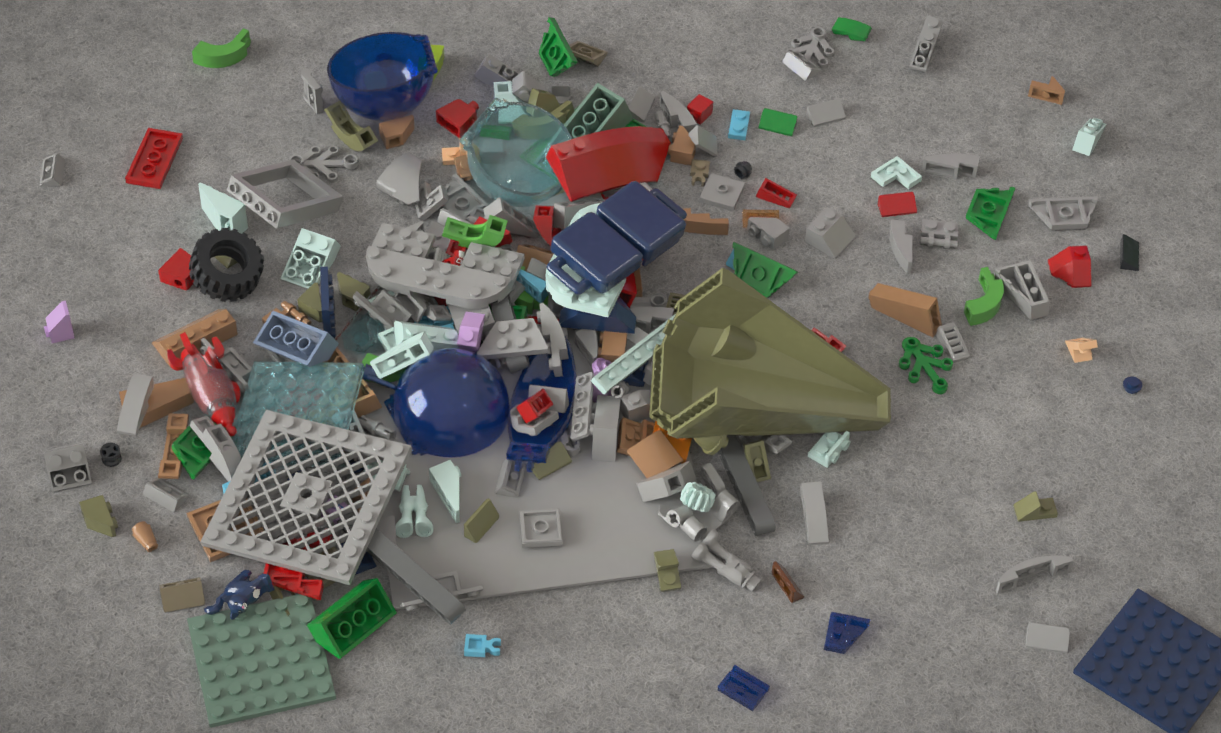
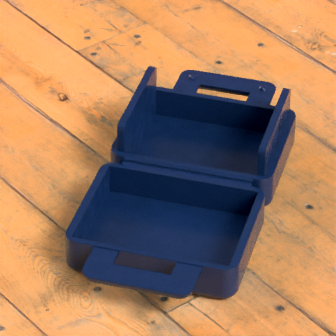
M632 181L600 203L596 214L593 212L586 213L553 237L550 249L557 257L549 262L546 268L575 294H582L590 287H593L600 293H606L639 269L641 262L645 267L677 244L684 235L686 228L684 219L687 217V213L658 188L648 191L639 182ZM565 264L568 265L583 280L578 283L561 267Z

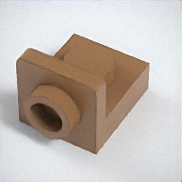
M472 153L454 157L457 175L460 178H464V181L475 179L474 175L479 173L476 171Z

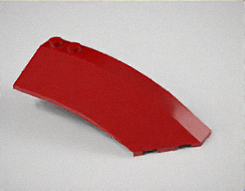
M623 127L591 133L552 145L546 159L570 202L600 192L626 186L632 181L657 183L671 142L663 128Z

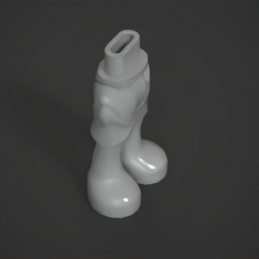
M713 528L705 540L698 545L691 557L716 568L719 575L725 576L734 584L742 588L747 587L753 591L761 579L755 575L756 572L752 570L745 560L730 553L718 543L719 533ZM710 552H712V553L715 554L716 556H718V557H720L721 559H723V560L725 561V563H723L722 561H720L719 559H717V558H716L715 556H713Z

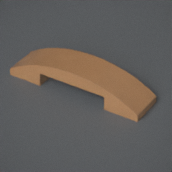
M169 413L167 437L158 478L179 479L183 465L171 448L172 443L188 427L189 414Z

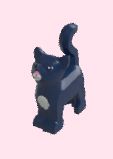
M243 570L226 586L224 592L216 598V604L205 607L204 612L208 615L215 614L223 608L225 602L231 611L230 618L232 620L235 619L239 614L246 612L248 606L256 602L265 592L274 590L270 576L268 574H261L257 579L250 581L249 578L252 572L250 570Z

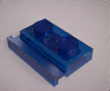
M734 665L733 669L729 671L718 685L717 690L753 712L764 698V695L770 690V686Z

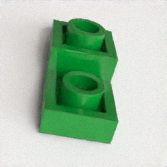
M838 17L831 30L833 34L848 35L850 40L866 41L872 28L856 20Z

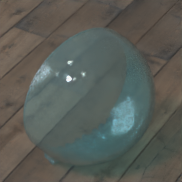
M494 98L488 108L484 110L460 139V143L464 145L463 149L466 150L467 164L472 178L478 187L493 200H497L500 197L513 207H530L548 200L563 189L546 156L552 145L571 140L572 137L566 127L554 115L538 106L523 102H508L504 98L502 100Z

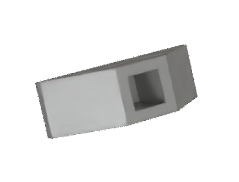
M688 461L636 484L642 501L646 502L678 493L684 489L687 483L696 481V477L691 463Z

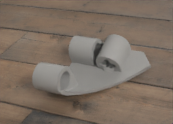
M410 153L401 155L378 178L376 189L391 196L394 201L401 205H412L419 202L420 171L423 160Z
M724 490L716 497L709 512H700L689 508L687 505L670 506L660 504L658 515L672 527L682 529L690 538L697 542L707 537L713 528L716 530L726 522L738 509L740 501L727 490Z

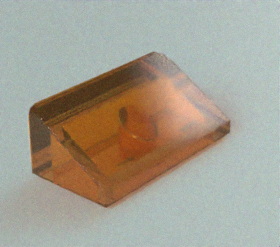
M743 209V228H747L750 217L779 219V210Z

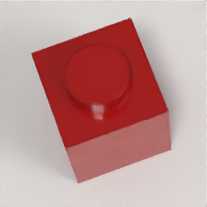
M698 94L687 105V110L691 113L696 123L701 125L713 113V101L701 94Z

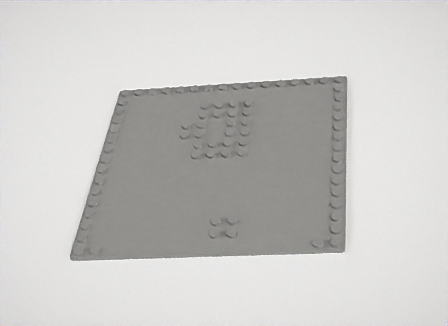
M567 329L568 339L565 340L569 359L561 360L563 376L555 377L554 370L549 368V358H552V354L549 353L532 355L528 359L530 367L511 373L509 367L503 365L504 368L498 369L495 359H491L488 364L472 363L467 358L465 350H463V356L428 365H426L424 358L419 360L417 368L410 375L401 380L390 382L400 388V391L364 380L368 387L376 394L382 408L365 416L374 421H381L384 426L395 430L396 437L395 439L392 438L393 441L411 445L412 452L406 462V468L411 472L409 475H406L400 492L393 491L382 517L395 516L396 526V523L402 516L399 505L401 503L403 486L409 485L410 496H416L417 485H422L426 503L428 504L426 517L433 524V533L428 537H420L416 534V512L413 511V533L407 538H400L396 535L397 547L430 576L457 570L461 590L483 585V590L479 591V595L468 598L467 594L460 595L459 601L657 575L654 552L674 549L679 562L678 572L714 568L703 561H697L691 557L695 549L705 538L695 542L682 529L672 527L658 515L660 504L670 506L684 505L680 500L682 491L668 497L643 502L636 483L647 478L631 456L618 453L617 447L615 462L592 460L593 436L579 439L580 452L576 456H570L572 462L539 480L528 468V458L560 441L558 427L562 422H572L574 403H569L565 413L558 412L559 419L535 436L518 432L513 428L510 410L528 399L530 385L567 389L568 393V387L576 382V377L589 372L593 373L592 367L575 345V331L573 329ZM596 331L598 347H602V344H599L600 332L604 333V331ZM627 339L626 352L636 345L629 339ZM384 351V352H375V353H370V354H373V355H376V356H380V355L384 354L386 351ZM359 354L357 356L359 375V366L365 358L366 354ZM653 357L649 360V363H653ZM646 382L644 387L630 386L627 394L638 390H651V386ZM620 412V417H619V424H620V420L623 418V415H622L621 412ZM650 417L645 419L655 423V420H652ZM367 430L368 435L373 436L371 432ZM689 451V452H688V456H687L686 462L690 461L691 466H692V469H693V471H694V467H693V463H692V459H691V455H690V451ZM509 456L526 464L517 498L495 493L502 463ZM451 460L454 466H458L461 472V477H459V523H455L429 480V468ZM489 498L499 514V519L477 543H474L464 537V524L482 503ZM560 508L563 545L522 548L519 511ZM388 571L392 604L395 610L406 609V607L401 608L400 604L403 602L420 599ZM423 603V604H419L418 606H419V607L427 606V604Z

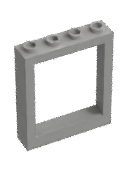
M294 159L233 174L230 177L227 188L229 193L276 229L336 213L339 211L343 198L341 194ZM287 178L314 199L281 208L253 186Z

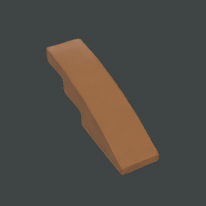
M691 208L683 209L687 213V217L684 219L686 222L684 232L728 235V218L710 219L709 213L691 214Z

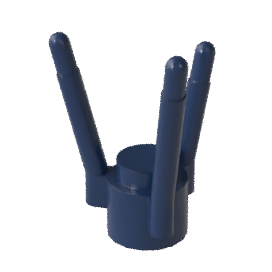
M366 364L362 379L400 391V388L396 387V385L378 378L373 367Z

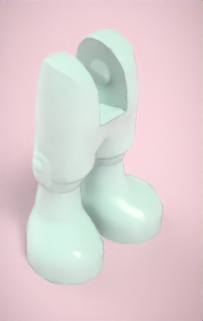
M409 485L403 486L401 503L399 505L402 516L395 526L396 535L400 538H407L413 533V511L416 512V534L420 537H428L433 533V524L426 517L428 504L426 503L422 485H417L416 496H410Z

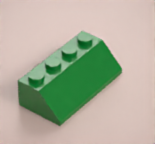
M378 578L363 580L307 624V627L320 646L338 659H341L397 614Z

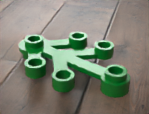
M915 337L905 338L902 341V348L905 352L903 357L899 359L898 366L903 370L909 369L910 358L912 354L915 356L916 362L913 370L908 375L909 382H919L920 371L923 368L933 382L932 391L940 395L946 393L948 383L944 378H939L932 366L950 371L953 367L952 359L944 358L939 360L922 354V352L939 358L943 355L944 350L941 345L931 347L921 344Z

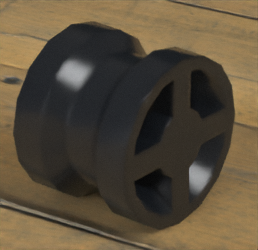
M110 442L101 447L100 454L102 463L105 466L114 467L121 462L122 457L117 444Z

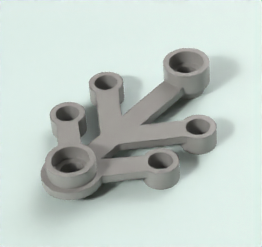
M815 27L810 32V35L793 38L791 46L794 49L789 48L786 50V53L788 51L806 52L804 56L809 60L814 54L818 60V66L824 69L828 67L829 63L825 57H832L834 49L826 41L827 34L825 29ZM811 41L810 44L801 46L802 43ZM818 43L824 49V56L817 47Z
M312 146L304 155H292L289 159H294L320 179L318 172H313L308 168L314 167L325 175L330 183L338 181V174L332 172L327 167H346L352 170L358 166V157L354 154L346 155L343 160H327L330 157L339 155V148L337 146H330L323 154H321L319 146ZM311 157H317L314 160H309Z

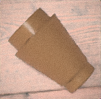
M142 521L132 528V536L147 552L158 548L150 524Z

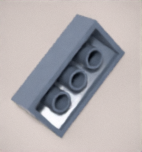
M275 311L271 312L253 341L257 346L308 367L329 360L339 344L328 332Z

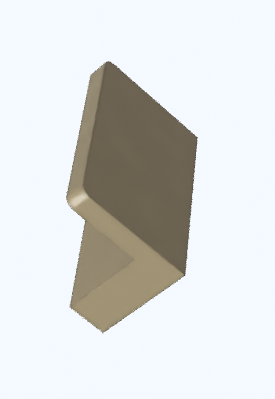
M200 577L159 585L164 612L205 605Z

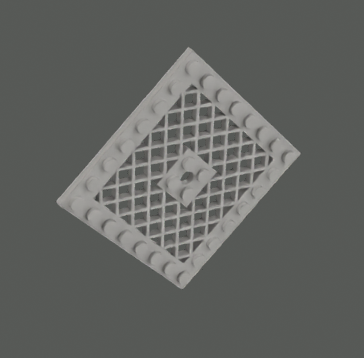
M266 410L200 543L204 547L351 585L412 452L411 445ZM283 439L287 440L288 443L277 447V442ZM302 443L305 444V448L295 451L294 447ZM319 448L323 449L324 452L314 456L312 453ZM289 449L292 450V454L282 457L281 453ZM340 452L342 456L332 461L330 456ZM309 453L311 458L301 462L299 458ZM276 455L279 456L280 459L272 463H269V458H272ZM359 457V462L352 465L349 464V460ZM325 458L328 459V463L318 466L317 462ZM296 459L298 464L288 468L286 463ZM377 461L378 466L369 470L367 465ZM346 463V468L339 471L336 470V466ZM312 464L315 465V469L305 472L304 468ZM284 466L285 470L274 474L273 469ZM364 467L365 472L355 476L353 471ZM333 469L334 473L326 477L323 476V472ZM271 472V476L261 480L260 475ZM351 473L352 478L342 482L340 477ZM286 476L289 477V481L279 484V479ZM367 478L370 479V483L360 486V481ZM338 479L339 484L334 486L333 481ZM273 482L276 483V487L266 490V485ZM353 484L357 485V489L347 492V487ZM260 488L263 489L264 492L253 497L251 492ZM340 490L344 491V495L334 498V493ZM281 493L282 497L271 501L270 496ZM305 493H312L310 497L302 498ZM361 494L363 499L353 503L351 499ZM267 498L269 503L260 507L257 506V502ZM349 501V506L339 509L338 504ZM254 504L256 509L247 513L244 512V508ZM280 505L282 510L276 512L275 507ZM335 506L337 511L326 515L325 510ZM270 509L273 510L274 514L263 518L262 513ZM353 511L355 516L345 520L343 515ZM290 514L292 518L282 523L280 518ZM259 515L261 520L252 524L249 523V519ZM341 518L342 522L331 526L330 521ZM309 519L310 523L300 528L298 523ZM275 520L278 521V525L268 529L266 524ZM246 521L247 526L236 530L235 525ZM327 523L329 528L318 532L317 527ZM296 525V530L288 534L286 533V528ZM264 526L265 531L257 535L254 534L253 530ZM346 528V534L339 537L336 536L335 532ZM314 529L316 534L305 539L303 534ZM280 531L283 532V536L273 540L271 535ZM333 535V540L323 543L322 538ZM301 536V541L293 545L291 544V539ZM319 540L321 545L310 550L309 544ZM338 545V551L332 554L328 553V549ZM324 551L325 554H326V556H325V555H321V554H319V553H321V552Z

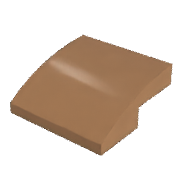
M623 417L619 424L617 452L629 455L627 450L651 435L655 423L645 419L638 423Z
M661 430L654 432L627 450L646 478L676 467L683 462V459Z

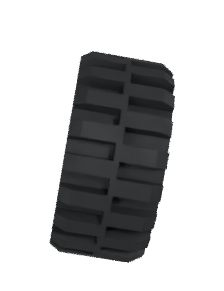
M221 228L220 231L213 229L210 233L206 232L202 235V238L196 242L189 262V274L191 279L194 280L193 284L196 288L200 287V292L204 295L208 294L211 299L215 300V298H218L222 302H226V300L234 302L238 298H246L247 294H251L255 287H257L264 268V256L261 254V248L256 246V241L253 238L249 239L246 233L243 232L241 234L236 229L228 230V228ZM215 256L231 257L240 264L243 271L237 274L223 273L213 266L210 259Z

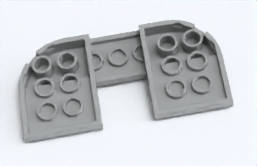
M382 223L372 246H368L366 252L369 274H371L374 282L380 287L410 296L412 292L446 299V304L468 309L489 307L488 304L495 301L499 303L511 292L525 260L523 253L473 242L470 243L460 266L427 259L436 240L435 234Z

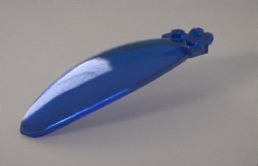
M566 337L569 359L561 360L563 376L555 377L554 370H550L549 358H552V354L531 355L529 358L530 367L523 369L514 388L508 411V436L510 444L506 458L507 460L515 461V471H520L522 461L527 462V472L533 471L534 463H546L550 448L561 438L572 419L577 376L572 347ZM530 385L567 389L569 406L565 413L558 412L559 419L553 422L551 426L546 427L535 436L518 432L513 428L510 410L528 399Z

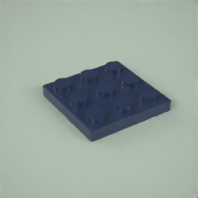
M328 266L320 267L323 330L335 339L336 328H332L336 324L334 313L335 299H333L334 287H330V285H333L332 274L328 273Z

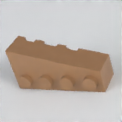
M336 347L330 359L322 362L339 411L343 413L354 409L359 418L362 415L382 408L376 394L368 387L367 383Z

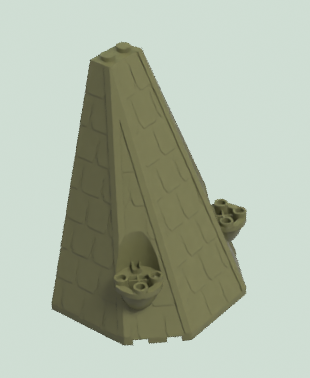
M721 268L677 301L674 308L678 311L673 321L668 319L663 333L666 335L661 345L656 344L653 350L649 417L657 421V424L662 429L667 430V434L674 438H694L695 442L702 447L703 452L711 456L717 453L721 447L725 448L729 441L727 435L759 436L878 431L890 423L891 389L725 268Z

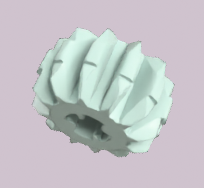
M689 482L682 490L680 500L689 508L700 512H709L714 504L716 495L707 486Z

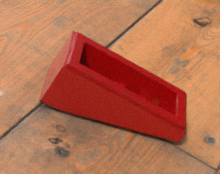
M765 178L755 197L790 208L797 194Z
M542 388L519 404L517 410L524 422L528 423L553 406V402L545 389Z

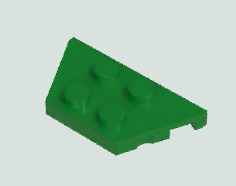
M549 17L547 22L550 23L548 33L544 32L538 54L549 75L557 77L576 65L578 61L555 18Z
M1015 187L999 191V188L976 189L966 213V219L996 240L1013 198Z
M736 242L732 244V248H734V274L766 298L772 296L798 273L797 270Z
M190 425L172 443L171 449L193 480L211 462V451Z

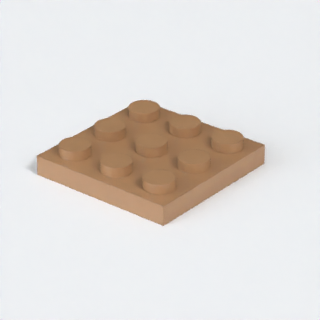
M221 500L187 513V518L199 541H201ZM251 506L244 508L243 510L245 513H247L249 511H252L253 509ZM255 516L248 521L252 524L258 521V518ZM244 521L235 525L236 530L247 526V523ZM263 527L253 530L255 535L264 531ZM202 546L210 562L231 554Z

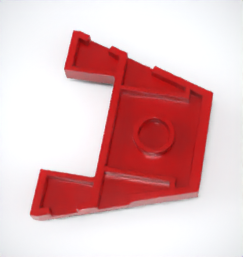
M315 532L308 533L305 539L314 535ZM333 535L322 538L323 543L331 541ZM293 538L290 542L293 545L301 541L302 538ZM319 540L309 544V548L320 546ZM265 563L263 574L270 576L273 586L316 600L322 599L323 580H304L305 573Z

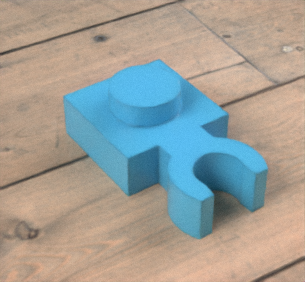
M466 634L464 656L485 657L486 652L499 656L500 648H494V646H501V639L493 638L487 640V635Z

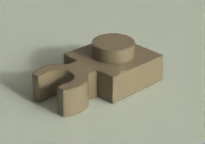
M692 159L690 176H693L692 186L695 185L696 181H700L701 187H704L705 178H708L710 161Z

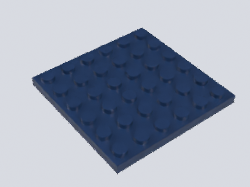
M1138 588L1074 668L1073 673L1168 733H1188L1221 689V638Z

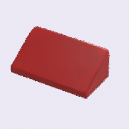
M913 191L880 195L878 197L877 204L881 217L917 213Z

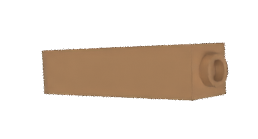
M877 283L869 293L871 308L930 337H934L937 333V328L942 326L938 300L935 297Z
M187 377L154 384L148 400L149 407L140 428L194 403L193 396L197 394L190 387ZM127 390L119 392L122 405Z

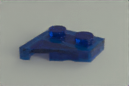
M831 612L824 650L845 654L869 627L870 619Z

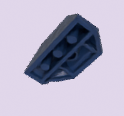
M618 296L609 317L564 307L560 311L559 323L561 328L635 334L636 316L622 298Z

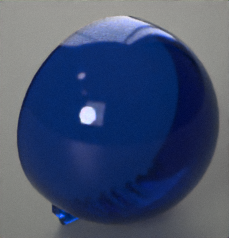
M402 32L376 33L355 39L338 49L332 55L327 65L331 87L340 102L356 115L375 121L401 118L416 109L426 98L432 86L434 74L438 72L428 36Z
M461 348L433 350L430 355L409 365L400 377L394 394L389 395V399L384 401L407 445H411V454L416 455L419 453L420 456L430 454L439 457H462L477 453L489 447L501 436L510 416L509 393L499 371L486 358Z

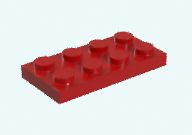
M148 128L125 177L126 183L161 189L183 140V134Z

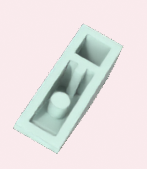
M425 331L370 361V364L378 378L381 379L430 356L434 347Z
M448 460L429 468V480L455 523H459V477H461V472L458 466H454L452 461Z

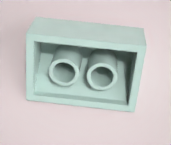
M394 322L396 346L425 331L434 347L428 357L453 359L458 349L457 330L450 327L411 322Z

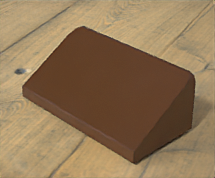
M774 561L772 575L790 602L794 603L803 599L805 596L787 570L777 561Z

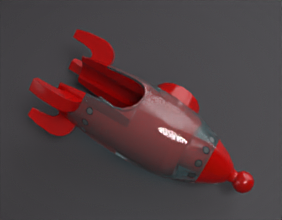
M186 332L180 334L185 349L182 351L180 359L175 356L172 349L167 350L170 367L176 371L183 370L189 391L202 413L208 416L213 423L217 425L222 424L230 437L235 436L237 429L232 425L235 421L236 405L240 399V387L236 382L231 381L226 369L219 360L224 357V347L217 337H213L214 349H211L209 346L203 355L194 344L190 343Z

